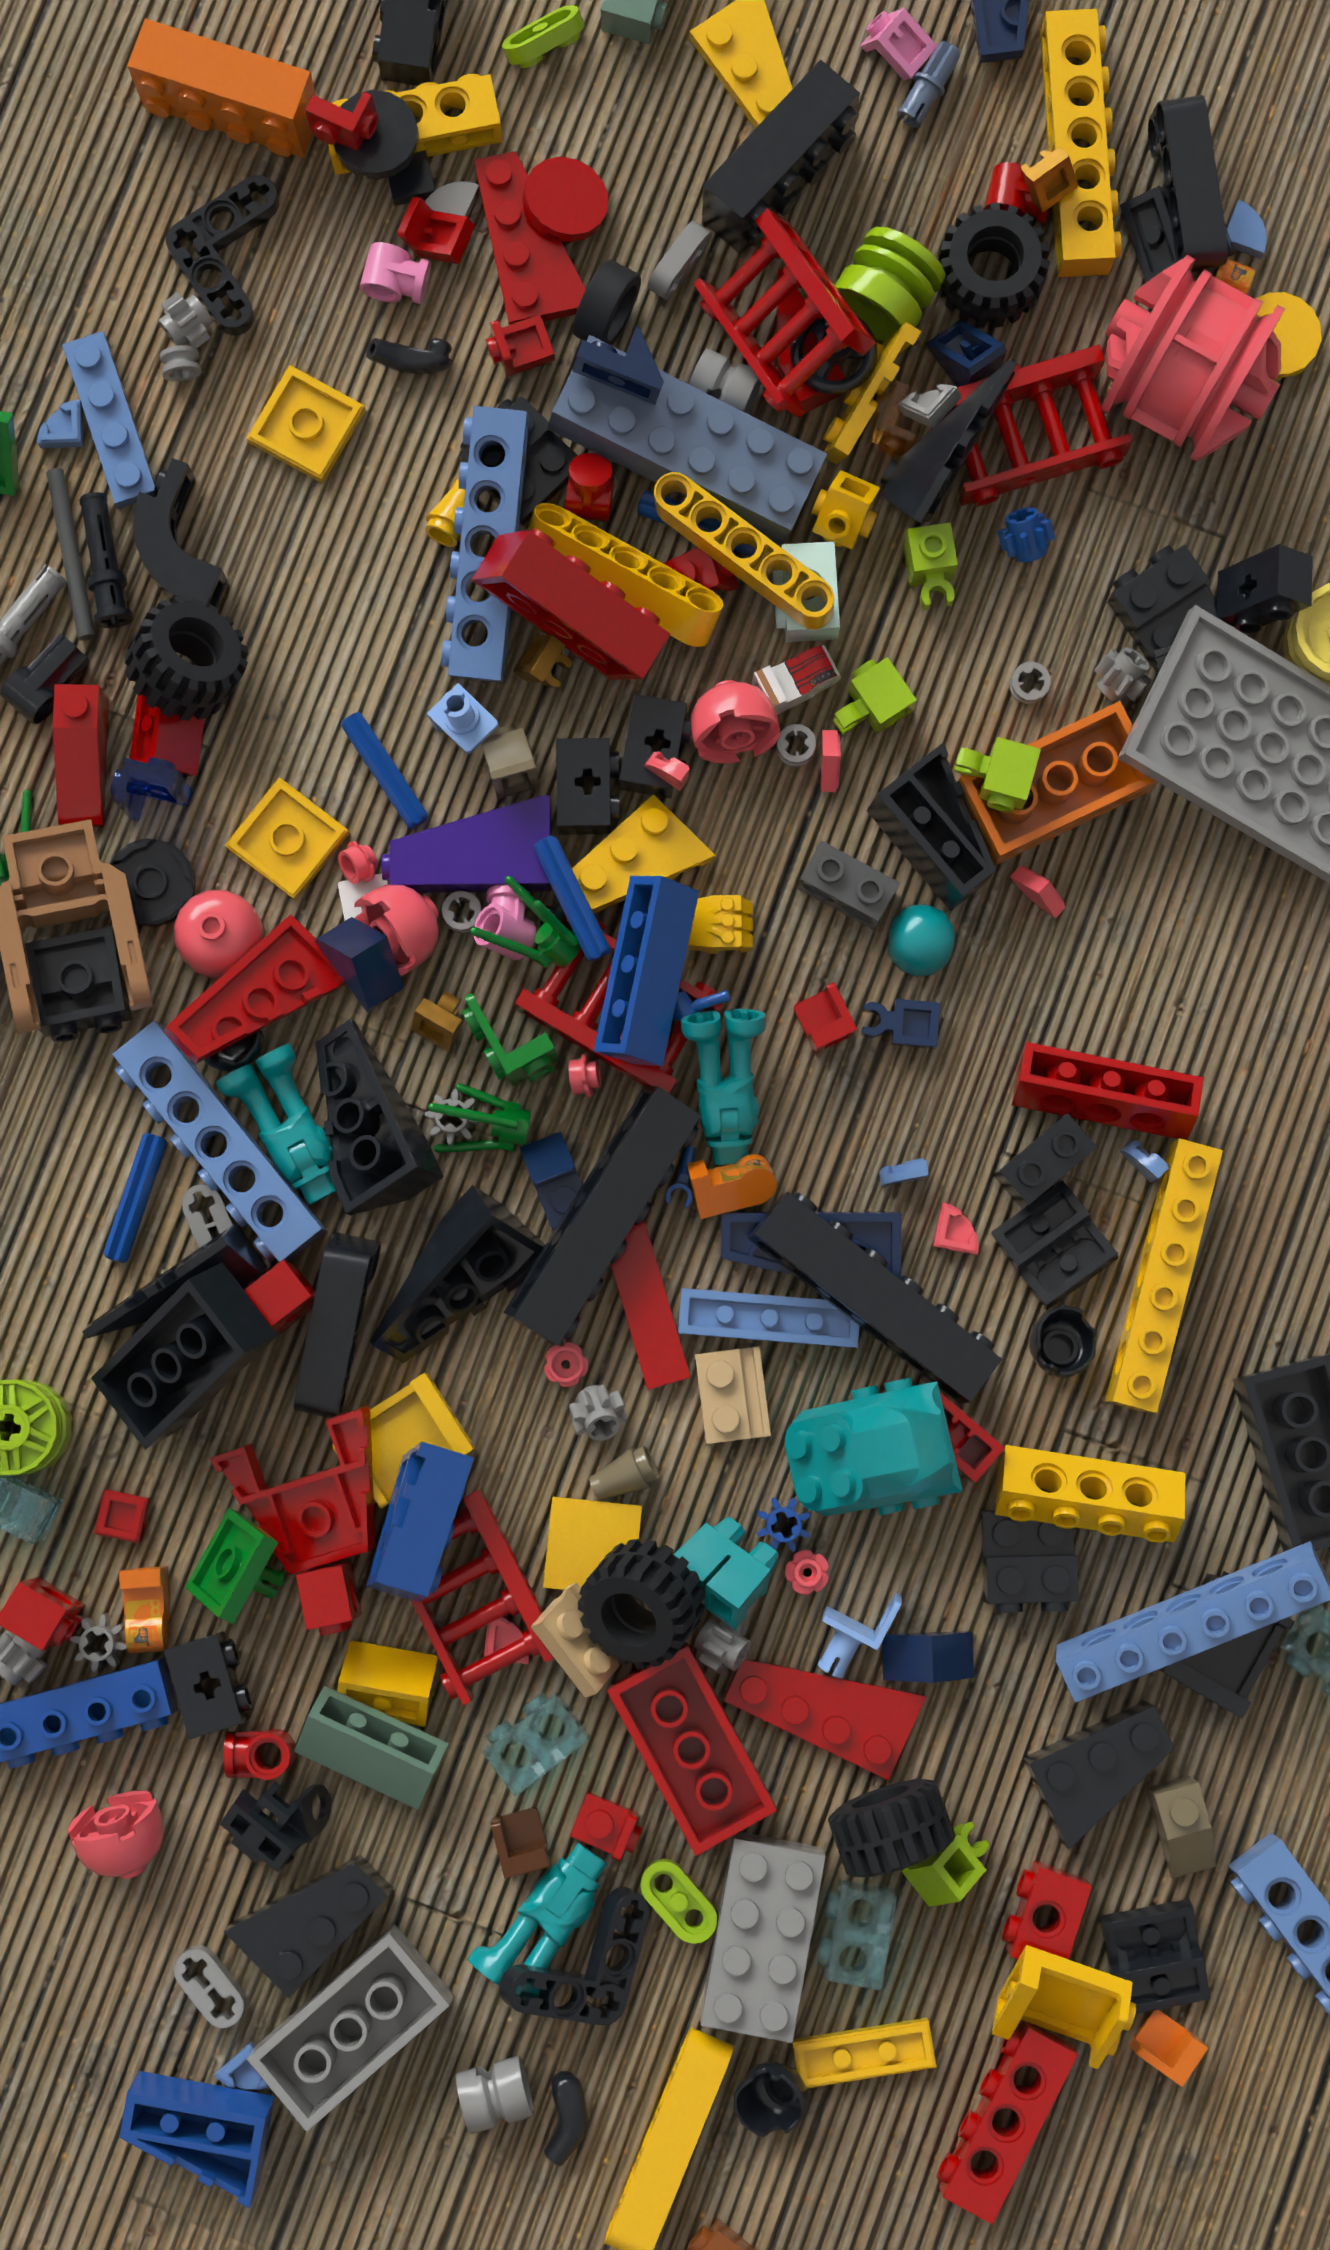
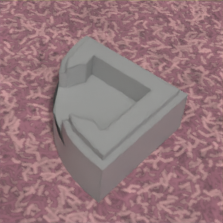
M471 182L449 183L435 190L425 202L433 211L469 217L480 188L478 184Z
M941 384L936 385L938 389L927 391L920 395L916 391L909 394L898 406L904 416L933 429L962 397L957 387Z

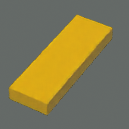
M928 2017L793 2039L797 2072L807 2088L937 2068Z

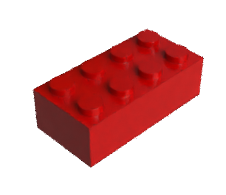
M532 529L531 531L525 530L498 535L471 579L473 582L547 635H553L566 645V649L608 679L625 680L643 679L670 635L669 632L659 626L661 620L658 616L643 607H637L636 609L624 600L626 594L619 587L607 581L601 583L589 574L591 568L585 562L572 555L565 557L553 547L556 543L547 534L537 529Z
M688 1642L682 1645L671 1660H665L662 1665L653 1667L649 1663L646 1668H639L608 1685L607 1692L695 1856L777 1811L775 1802Z

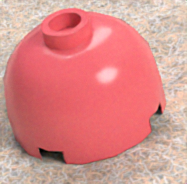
M726 680L717 683L698 699L691 714V731L694 746L703 760L713 763L741 762L735 753L753 750L754 757L759 756L773 747L781 736L777 712L769 697L759 687L744 682Z
M389 884L374 889L355 902L354 907H361L362 913L355 916V918L387 936L401 976L422 964L432 955L438 940L439 928L436 918H438L439 914L434 902L428 896H421L414 889L404 885Z
M207 890L191 897L180 909L174 924L175 945L182 960L197 974L211 979H219L264 938V926L256 909L242 896L226 890Z
M129 1791L115 1794L106 1798L107 1802L112 1806L103 1808L95 1813L92 1805L73 1819L68 1828V1833L79 1860L90 1871L101 1876H120L122 1879H129L141 1874L146 1869V1865L156 1856L163 1843L165 1829L156 1798L153 1800L151 1793L148 1791Z

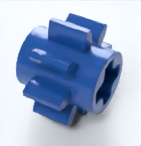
M1032 507L1020 508L1009 513L1005 518L1006 528L997 531L1002 551H1007L1008 557L1015 556L1016 561L1022 563L1032 562L1045 556L1048 549L1047 541L1056 539L1051 519H1046L1045 513L1038 514L1037 509Z
M773 1497L771 1498V1504L774 1509L769 1514L764 1511L757 1512L760 1518L766 1520V1527L759 1529L756 1532L757 1536L770 1534L773 1537L770 1546L775 1550L779 1542H787L788 1548L793 1552L796 1547L793 1540L798 1535L805 1538L810 1537L806 1530L801 1529V1521L807 1520L811 1515L809 1512L797 1514L793 1511L797 1503L795 1498L789 1501L787 1507H780L779 1501ZM779 1512H783L787 1518L794 1517L796 1522L790 1526L791 1534L785 1537L780 1531L772 1532L771 1525L777 1522L776 1514Z

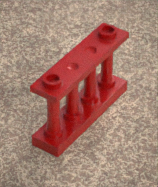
M767 208L755 220L765 234L761 240L763 245L720 289L715 288L701 278L694 283V286L703 297V300L700 302L703 310L713 320L721 323L766 388L762 393L766 401L778 412L785 409L800 418L806 411L793 393L839 348L844 350L849 346L864 355L876 342L791 224ZM775 257L777 259L782 258L786 264L782 269L784 275L740 318L731 302ZM796 287L799 289L803 287L808 294L804 299L806 304L761 348L751 332ZM818 317L820 319L825 318L830 325L826 329L827 335L782 378L772 363Z
M1100 344L1018 369L993 412L1012 469L988 476L976 442L965 460L971 482L965 483L962 486L959 496L961 506L974 503L976 507L985 506L999 499L1000 494L1095 465H1098L1100 469L1109 468L1124 460V456H1126L1133 442L1129 433L1112 438L1093 383L1096 377L1099 376L1105 362ZM987 379L957 387L962 398L946 416ZM1071 385L1073 389L1078 391L1095 441L1093 445L1073 451L1070 450L1052 396L1055 389ZM1026 398L1036 402L1054 455L1034 463H1029L1011 410L1014 402Z
M566 919L567 928L572 930L568 919ZM597 920V922H598V924H599V926H600V928H601V930H602V932H603V931L605 930L606 926H605L603 923H601L600 921ZM603 932L610 946V954L614 955L617 940ZM580 948L577 956L566 966L560 967L556 965L542 990L537 988L534 994L525 988L522 990L515 1002L518 1011L641 1085L658 1086L670 1095L673 1093L677 1086V1080L671 1077L674 1071L671 1066L688 1040L683 1036L680 1020L669 1035L663 1066L630 1064L594 1052L597 1037L595 1029L598 1026L595 1020L603 1008L613 959L581 1011H575L572 1017L557 1008L560 1003L557 998L584 955L582 948ZM682 979L678 993L686 991L692 1002L698 998L718 993L702 982L697 981L695 986H692ZM723 1003L705 1008L702 1011H717L721 1014Z
M482 1489L462 1498L466 1507L461 1509V1515L453 1520L455 1526L451 1539L453 1540L468 1531L472 1535L479 1531L487 1547L480 1551L482 1556L441 1576L436 1592L429 1593L428 1598L420 1602L411 1600L446 1670L445 1673L440 1675L443 1685L450 1698L453 1700L459 1697L463 1706L475 1698L469 1687L470 1685L529 1654H532L533 1657L541 1654L545 1663L554 1659L531 1628L532 1624L543 1613V1610ZM488 1572L492 1575L500 1572L507 1586V1589L501 1591L502 1597L442 1628L439 1627L428 1605L429 1603ZM509 1613L512 1616L521 1614L528 1630L522 1632V1638L460 1669L449 1644Z

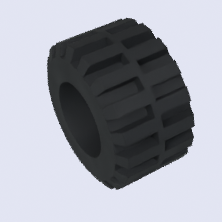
M990 203L989 210L985 211L982 205L972 207L970 217L965 212L956 218L955 226H949L945 233L944 241H942L938 261L941 263L946 277L944 284L938 291L940 298L947 296L945 306L949 311L952 312L958 309L960 311L958 318L965 322L968 321L969 317L976 319L975 326L985 328L986 321H993L994 328L1003 327L1006 318L1011 323L1018 321L1021 318L1022 311L1028 313L1034 306L1048 271L1050 262L1047 260L1050 252L1048 242L1042 243L1045 233L1040 226L1033 229L1032 223L1034 218L1028 213L1023 217L1018 216V208L1009 205L1008 211L1000 210V203ZM980 252H997L1010 260L1016 273L1010 278L1001 281L987 280L975 273L968 259Z
M175 597L172 603L167 599L158 603L156 608L152 607L147 612L127 648L128 651L125 655L124 664L129 666L126 670L128 680L135 681L134 691L138 696L144 695L147 698L145 703L151 708L157 706L163 709L162 714L168 717L177 714L180 720L190 721L193 715L198 720L207 718L209 713L214 715L220 711L223 704L225 705L247 668L248 662L245 659L248 655L246 645L241 644L244 639L241 631L234 630L232 627L234 622L228 616L222 617L218 614V608L210 605L209 608L203 606L201 600L194 598L191 602H186L184 597ZM176 653H180L182 655L187 656L193 662H195L196 665L186 662Z
M638 1539L629 1540L626 1545L623 1543L618 1544L590 1574L579 1592L582 1597L578 1600V1610L584 1613L580 1621L583 1628H589L591 1631L588 1637L594 1644L598 1642L603 1647L601 1650L607 1656L611 1654L617 1656L618 1662L628 1665L631 1661L634 1662L636 1668H646L649 1663L656 1667L662 1665L665 1660H671L699 1624L700 1618L704 1614L705 1605L701 1602L705 1598L704 1588L697 1586L700 1580L697 1572L690 1571L687 1568L689 1562L683 1556L679 1559L673 1555L674 1549L665 1545L663 1548H659L656 1541L648 1539L643 1545ZM632 1596L642 1600L651 1611L639 1605Z
M913 1779L878 1788L844 1803L828 1817L845 1872L853 1877H874L905 1869L935 1856L955 1839V1833L938 1784L934 1780Z

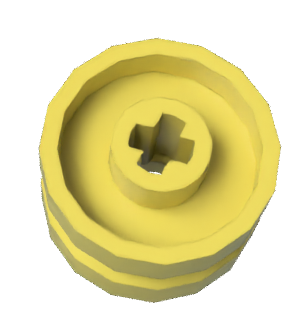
M1330 583L1312 592V606L1295 613L1286 626L1282 641L1285 659L1330 685Z

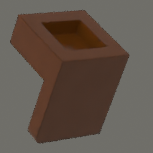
M536 1807L492 1819L491 1828L504 1879L549 1867L551 1858L539 1811Z

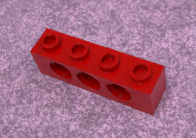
M1026 1042L1017 1069L1011 1105L1062 1116L1068 1113L1072 1118L1188 1140L1199 1117L1204 1077Z
M1023 2020L1018 2029H1015L1011 2038L1003 2040L1000 2052L1004 2056L997 2070L991 2068L984 2077L979 2090V2094L983 2098L975 2113L970 2110L965 2115L958 2131V2136L962 2139L954 2155L949 2152L945 2155L937 2172V2179L940 2180L939 2188L943 2198L992 2225L1078 2056L1070 2043ZM1023 2066H1031L1037 2071L1034 2081L1026 2086L1015 2084L1013 2079L1016 2071ZM1003 2108L1014 2110L1015 2119L1011 2125L999 2128L992 2124L993 2116L998 2110ZM990 2151L994 2154V2160L988 2168L979 2170L971 2166V2160L977 2152Z

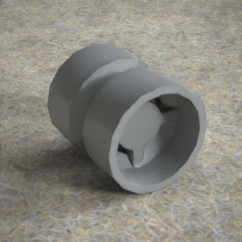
M706 348L694 369L689 385L749 414L762 382L751 367L742 363L732 367L730 358Z
M520 2056L495 2062L490 2072H487L480 2066L456 2073L460 2106L470 2134L496 2128L500 2118H504L510 2124L534 2117L530 2085Z

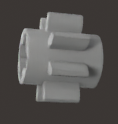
M177 292L161 304L166 315L158 321L176 346L187 343L198 348L210 339L206 327L213 323V320L195 295L185 300Z
M1125 647L1119 654L1114 649H1111L1094 669L1097 674L1101 675L1097 682V687L1112 701H1121L1122 703L1128 696L1129 699L1135 702L1152 681L1150 677L1145 675L1150 668L1149 663L1140 653L1131 648Z
M453 1089L451 1099L443 1101L437 1094L434 1096L436 1103L471 1110L476 1104L474 1098L468 1099L464 1104L459 1101L460 1096L457 1089ZM431 1111L425 1112L426 1118L435 1120L437 1123L430 1131V1134L436 1137L444 1132L447 1134L449 1146L454 1145L456 1136L463 1135L467 1140L471 1141L472 1136L468 1131L470 1125L481 1123L460 1118L463 1123L457 1128L451 1123L444 1127L442 1124L447 1120L444 1114Z
M592 1385L584 1388L577 1396V1403L569 1404L576 1434L581 1435L587 1432L592 1441L610 1439L619 1431L620 1423L627 1422L624 1411L625 1405L620 1392L617 1390L609 1394L604 1385Z
M104 1613L100 1616L97 1626L89 1618L81 1620L85 1631L82 1635L70 1638V1641L79 1644L80 1653L75 1657V1661L85 1658L92 1661L91 1669L93 1672L100 1670L104 1659L112 1667L119 1665L120 1660L116 1653L119 1650L127 1649L126 1641H122L120 1633L125 1629V1623L117 1626L109 1624V1613ZM105 1633L109 1639L104 1645L105 1649L96 1651L92 1646L97 1640L96 1635L99 1636Z
M710 1618L700 1630L694 1647L702 1652L698 1662L719 1674H722L725 1666L732 1671H736L745 1660L751 1647V1641L743 1637L747 1627L740 1624L735 1631L722 1620L718 1622Z
M7 1630L0 1636V1676L15 1686L22 1678L28 1683L33 1682L47 1666L40 1659L47 1649L41 1651Z

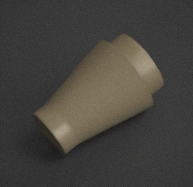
M632 1446L601 1471L590 1476L589 1481L598 1500L603 1501L609 1497L651 1488V1482L658 1480L660 1475L649 1450L645 1446L638 1449Z

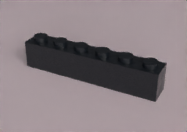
M644 1086L504 1310V1314L546 1341L558 1346L562 1339L568 1340L572 1336L580 1322V1318L577 1315L586 1301L591 1302L601 1290L604 1279L601 1276L609 1263L617 1262L627 1247V1241L625 1240L633 1225H639L647 1216L651 1207L649 1199L657 1186L662 1187L671 1177L675 1168L672 1162L680 1149H686L694 1140L698 1132V1127L695 1125L701 1117L700 1114L660 1087Z
M789 1192L779 1196L747 1239L929 1381H937L939 1389L957 1403L972 1402L1002 1360L1001 1357L993 1352L995 1345L979 1332L973 1331L970 1334L958 1325L957 1322L960 1318L948 1307L940 1303L934 1306L921 1296L924 1293L923 1288L915 1281L906 1276L898 1278L886 1268L889 1264L888 1261L879 1253L870 1248H866L864 1251L851 1241L853 1234L842 1224L834 1220L828 1223L815 1213L818 1209L817 1206L809 1198L798 1192L794 1196Z

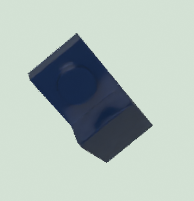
M638 326L635 329L625 357L617 354V350L607 343L600 341L590 343L582 340L572 371L656 405L664 383Z
M561 1131L520 1147L552 1231L556 1229L582 1187L581 1180Z

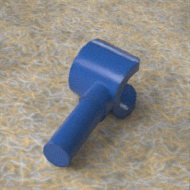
M728 990L698 998L692 1002L686 991L679 992L673 1018L681 1021V1018L731 1001L730 993Z
M688 1146L684 1150L676 1183H673L666 1193L668 1204L671 1201V1192L676 1188H682L688 1194L685 1208L690 1205L693 1199V1191L689 1186L690 1177L686 1163L694 1161L695 1147Z

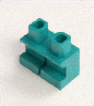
M728 1516L714 1527L705 1523L674 1555L679 1559L683 1556L689 1562L687 1568L690 1571L697 1572L700 1578L697 1586L704 1588L705 1598L703 1600L705 1608L736 1631L745 1620L748 1609L759 1596L762 1597L767 1593L769 1578L777 1565L779 1554L765 1542H759L750 1553L744 1551L739 1547V1544L745 1538V1530L742 1525Z

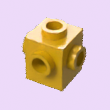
M840 470L828 491L821 489L811 513L818 516L812 532L822 536L826 542L834 541L837 547L844 546L852 550L860 535L868 538L875 524L878 514L871 510L880 487Z

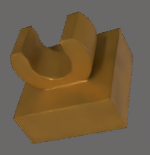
M1060 147L1052 153L1046 150L1040 152L1042 160L1031 168L1026 163L1021 166L1033 204L1041 212L1046 211L1078 188L1070 157Z
M534 634L513 672L525 681L541 682L548 687H559L561 682L551 674L553 665L557 663L562 668H571L573 663L569 657L561 654L566 645L553 635Z
M447 991L442 995L437 1005L423 998L414 1012L411 1031L449 1052L458 1039L462 1019L456 1016L459 1011L457 1007L461 999Z

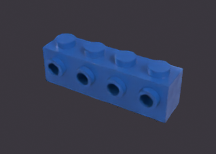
M630 876L594 1052L630 1064L663 1066L695 915L698 890L663 876Z
M163 1657L0 1703V1763L7 1761L8 1768L12 1769L35 1762L34 1753L51 1749L53 1756H58L80 1749L79 1740L96 1736L97 1744L123 1737V1728L140 1723L141 1730L147 1731L169 1724L167 1716L179 1709L166 1658Z

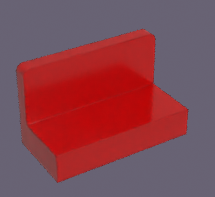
M144 695L137 696L129 768L141 772L166 769L187 776L197 775L204 719L198 720L193 715L190 721L180 720L177 714L168 717L162 714L163 709L157 706L151 708L145 703L147 698Z

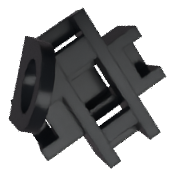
M276 1781L262 1795L259 1801L243 1789L220 1825L234 1836L231 1843L251 1860L258 1864L262 1859L278 1872L292 1862L294 1859L293 1852L305 1843H311L329 1821L331 1799L324 1785L312 1784L291 1806L276 1794L281 1787ZM318 1795L321 1811L319 1817L314 1819L312 1803L315 1796ZM265 1808L279 1818L277 1823L263 1812Z

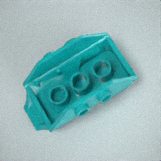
M910 1377L884 1383L886 1389L884 1393H879L877 1385L852 1390V1400L801 1411L789 1426L785 1435L786 1453L795 1492L800 1503L808 1510L823 1516H832L876 1507L878 1508L879 1515H886L906 1510L904 1502L911 1501L913 1509H919L940 1504L938 1496L963 1492L938 1382L913 1386Z

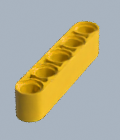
M670 472L658 479L654 486L655 506L658 516L665 523L801 626L817 630L825 627L831 621L834 611V592L825 580L687 476L678 472ZM671 492H680L686 496L685 501L676 506L666 504L663 499ZM705 518H715L721 523L720 527L713 532L702 531L698 524ZM741 544H749L756 550L754 555L746 559L736 557L732 552L735 547ZM783 570L791 576V579L786 584L774 585L767 577L773 571ZM815 596L823 599L826 606L821 611L810 612L804 608L802 603L807 598Z
M551 503L536 505L527 530L537 529L547 534L556 543L553 547L565 557L572 555L585 562L591 568L589 574L599 582L607 581L619 587L626 594L624 600L636 609L637 607H643L658 616L661 620L659 626L669 632L670 636L695 647L705 646L709 643L723 608V600L719 595L558 505Z
M690 2027L609 2224L604 2244L617 2250H654L730 2062L734 2045Z

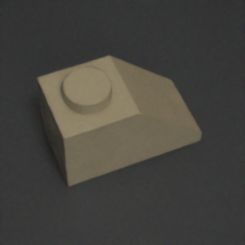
M513 726L497 728L481 743L497 800L539 788L536 767L523 728L514 730Z
M1185 1776L1146 1787L1171 1878L1216 1867L1212 1826L1199 1782L1190 1776Z

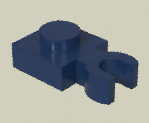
M896 999L894 1011H887L880 1003H866L863 1006V1012L877 1014L880 1023L873 1028L862 1027L861 1035L868 1038H876L884 1032H892L891 1045L936 1049L941 1003Z

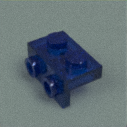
M153 757L149 758L148 763L125 758L122 770L117 769L111 783V795L115 796L114 802L129 819L136 821L140 819L146 797L188 807L193 790L184 780L183 775L174 770L175 764Z

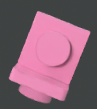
M904 7L890 14L883 11L876 16L866 28L869 36L860 45L866 53L876 49L904 81L913 77L937 47L935 42Z

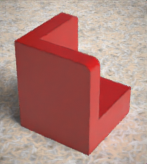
M835 982L826 985L824 991L794 1005L793 1010L815 1054L855 1036L858 1030Z

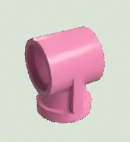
M375 242L370 246L359 288L367 296L389 303L399 302L403 295L411 297L413 303L422 304L428 286L431 261L423 259L419 263L411 261L412 257L406 250L389 243Z
M507 884L490 887L486 895V901L489 905L480 912L474 927L532 948L535 941L536 927L533 921L524 917L525 909L528 906ZM474 936L477 944L507 958L520 960L525 957Z

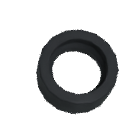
M611 259L605 261L594 274L582 296L573 322V334L585 341L591 335L612 346L623 330L637 300L641 285L640 275Z

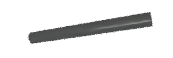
M54 468L48 470L46 474L78 640H90L95 637L64 470Z

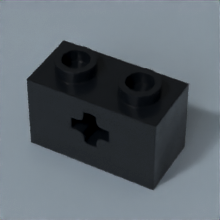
M1278 544L1218 571L1217 618L1235 627V629L1242 633H1255L1260 631L1262 626L1277 620L1289 619L1294 613L1312 606L1313 556Z
M635 694L619 778L620 790L648 795L654 794L655 796L672 799L674 787L645 768L644 765L652 755L651 747L654 746L656 739L664 741V748L660 752L668 760L673 757L679 760L681 744L690 745L692 731L691 718L686 717L687 703Z
M556 738L558 834H610L611 821H620L619 794L611 795V778H619V751H610L609 738ZM593 778L595 787L592 789V795H584L582 788L584 786V779Z
M1067 1113L993 1176L1023 1209L1088 1156L1097 1146Z
M224 1631L164 1650L189 1740L242 1724L249 1719L247 1711L252 1710L250 1694L245 1683H238L234 1669L235 1666L240 1664L238 1651L233 1639L226 1640ZM208 1673L211 1678H219L221 1681V1685L214 1689L215 1696L211 1689L203 1690L201 1686V1681L208 1677Z

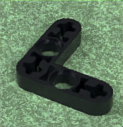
M253 175L244 179L174 224L166 235V245L172 259L218 327L229 335L246 333L254 323V311L249 298L217 252L276 214L279 208V196L274 183L263 175ZM258 191L259 194L265 195L267 202L260 205L257 201H253L251 194ZM240 201L242 209L245 208L247 216L242 218L239 208L235 204ZM219 212H229L235 217V221L229 229L217 230L211 226L213 217ZM186 237L189 241H193L195 250L200 257L195 262H193L187 249L181 247L179 242L181 238ZM207 269H216L222 274L221 282L213 288L202 287L199 284L201 273ZM226 294L236 310L240 309L242 317L236 321L231 316L227 317V311L221 301Z
M619 1887L613 1890L607 1896L585 1974L524 1964L514 1965L503 1974L499 1982V1993L502 2000L514 2010L525 2014L596 2025H610L616 2022L622 2016L626 2007L650 1916L649 1903L643 1895L628 1887ZM630 1904L633 1905L631 1914L626 1913L623 1917L620 1915L622 1907L626 1908ZM617 1929L620 1932H623V1930H625L628 1933L627 1936L624 1937L614 1932V1930ZM616 1944H621L624 1950L621 1961L614 1967H607L606 1955L608 1950ZM528 1982L533 1987L540 1989L539 1996L534 1992L522 1991L520 1995H517L515 1990L517 1986H524ZM570 1983L572 1987L570 2000L565 2005L556 2007L553 2001L556 1990L561 1985ZM586 1995L598 1999H604L607 1995L609 1996V2001L607 2004H601L598 2008L589 2001H586Z

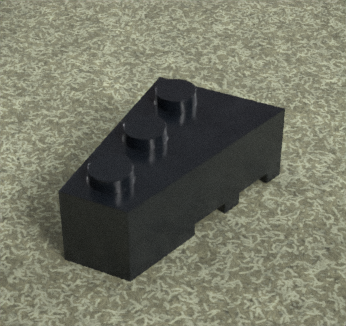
M381 0V35H375L372 60L378 63L382 80L416 86L426 82H433L448 0Z
M359 1855L309 1881L298 1889L282 1895L252 1913L236 1919L223 1932L290 1998L383 1902L393 1887L362 1855Z

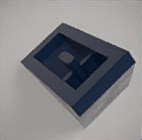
M962 319L926 343L929 351L956 387L989 378L1003 365L1007 352L1002 342Z
M351 917L316 939V944L367 1012L403 990L404 986L386 935Z
M973 1632L886 1633L882 1641L883 1680L937 1683L974 1678Z

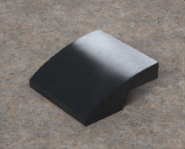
M1160 186L1120 204L1145 283L1177 262L1166 189L1164 190ZM1225 224L1228 244V257H1230L1235 254V251Z
M1063 1180L991 1232L992 1237L1046 1310L1118 1259V1252L1092 1222L1090 1213Z
M1189 1899L1100 1916L1110 1974L1133 1982L1130 2002L1136 2004V2014L1211 1999L1205 1960L1199 1947L1194 1908Z

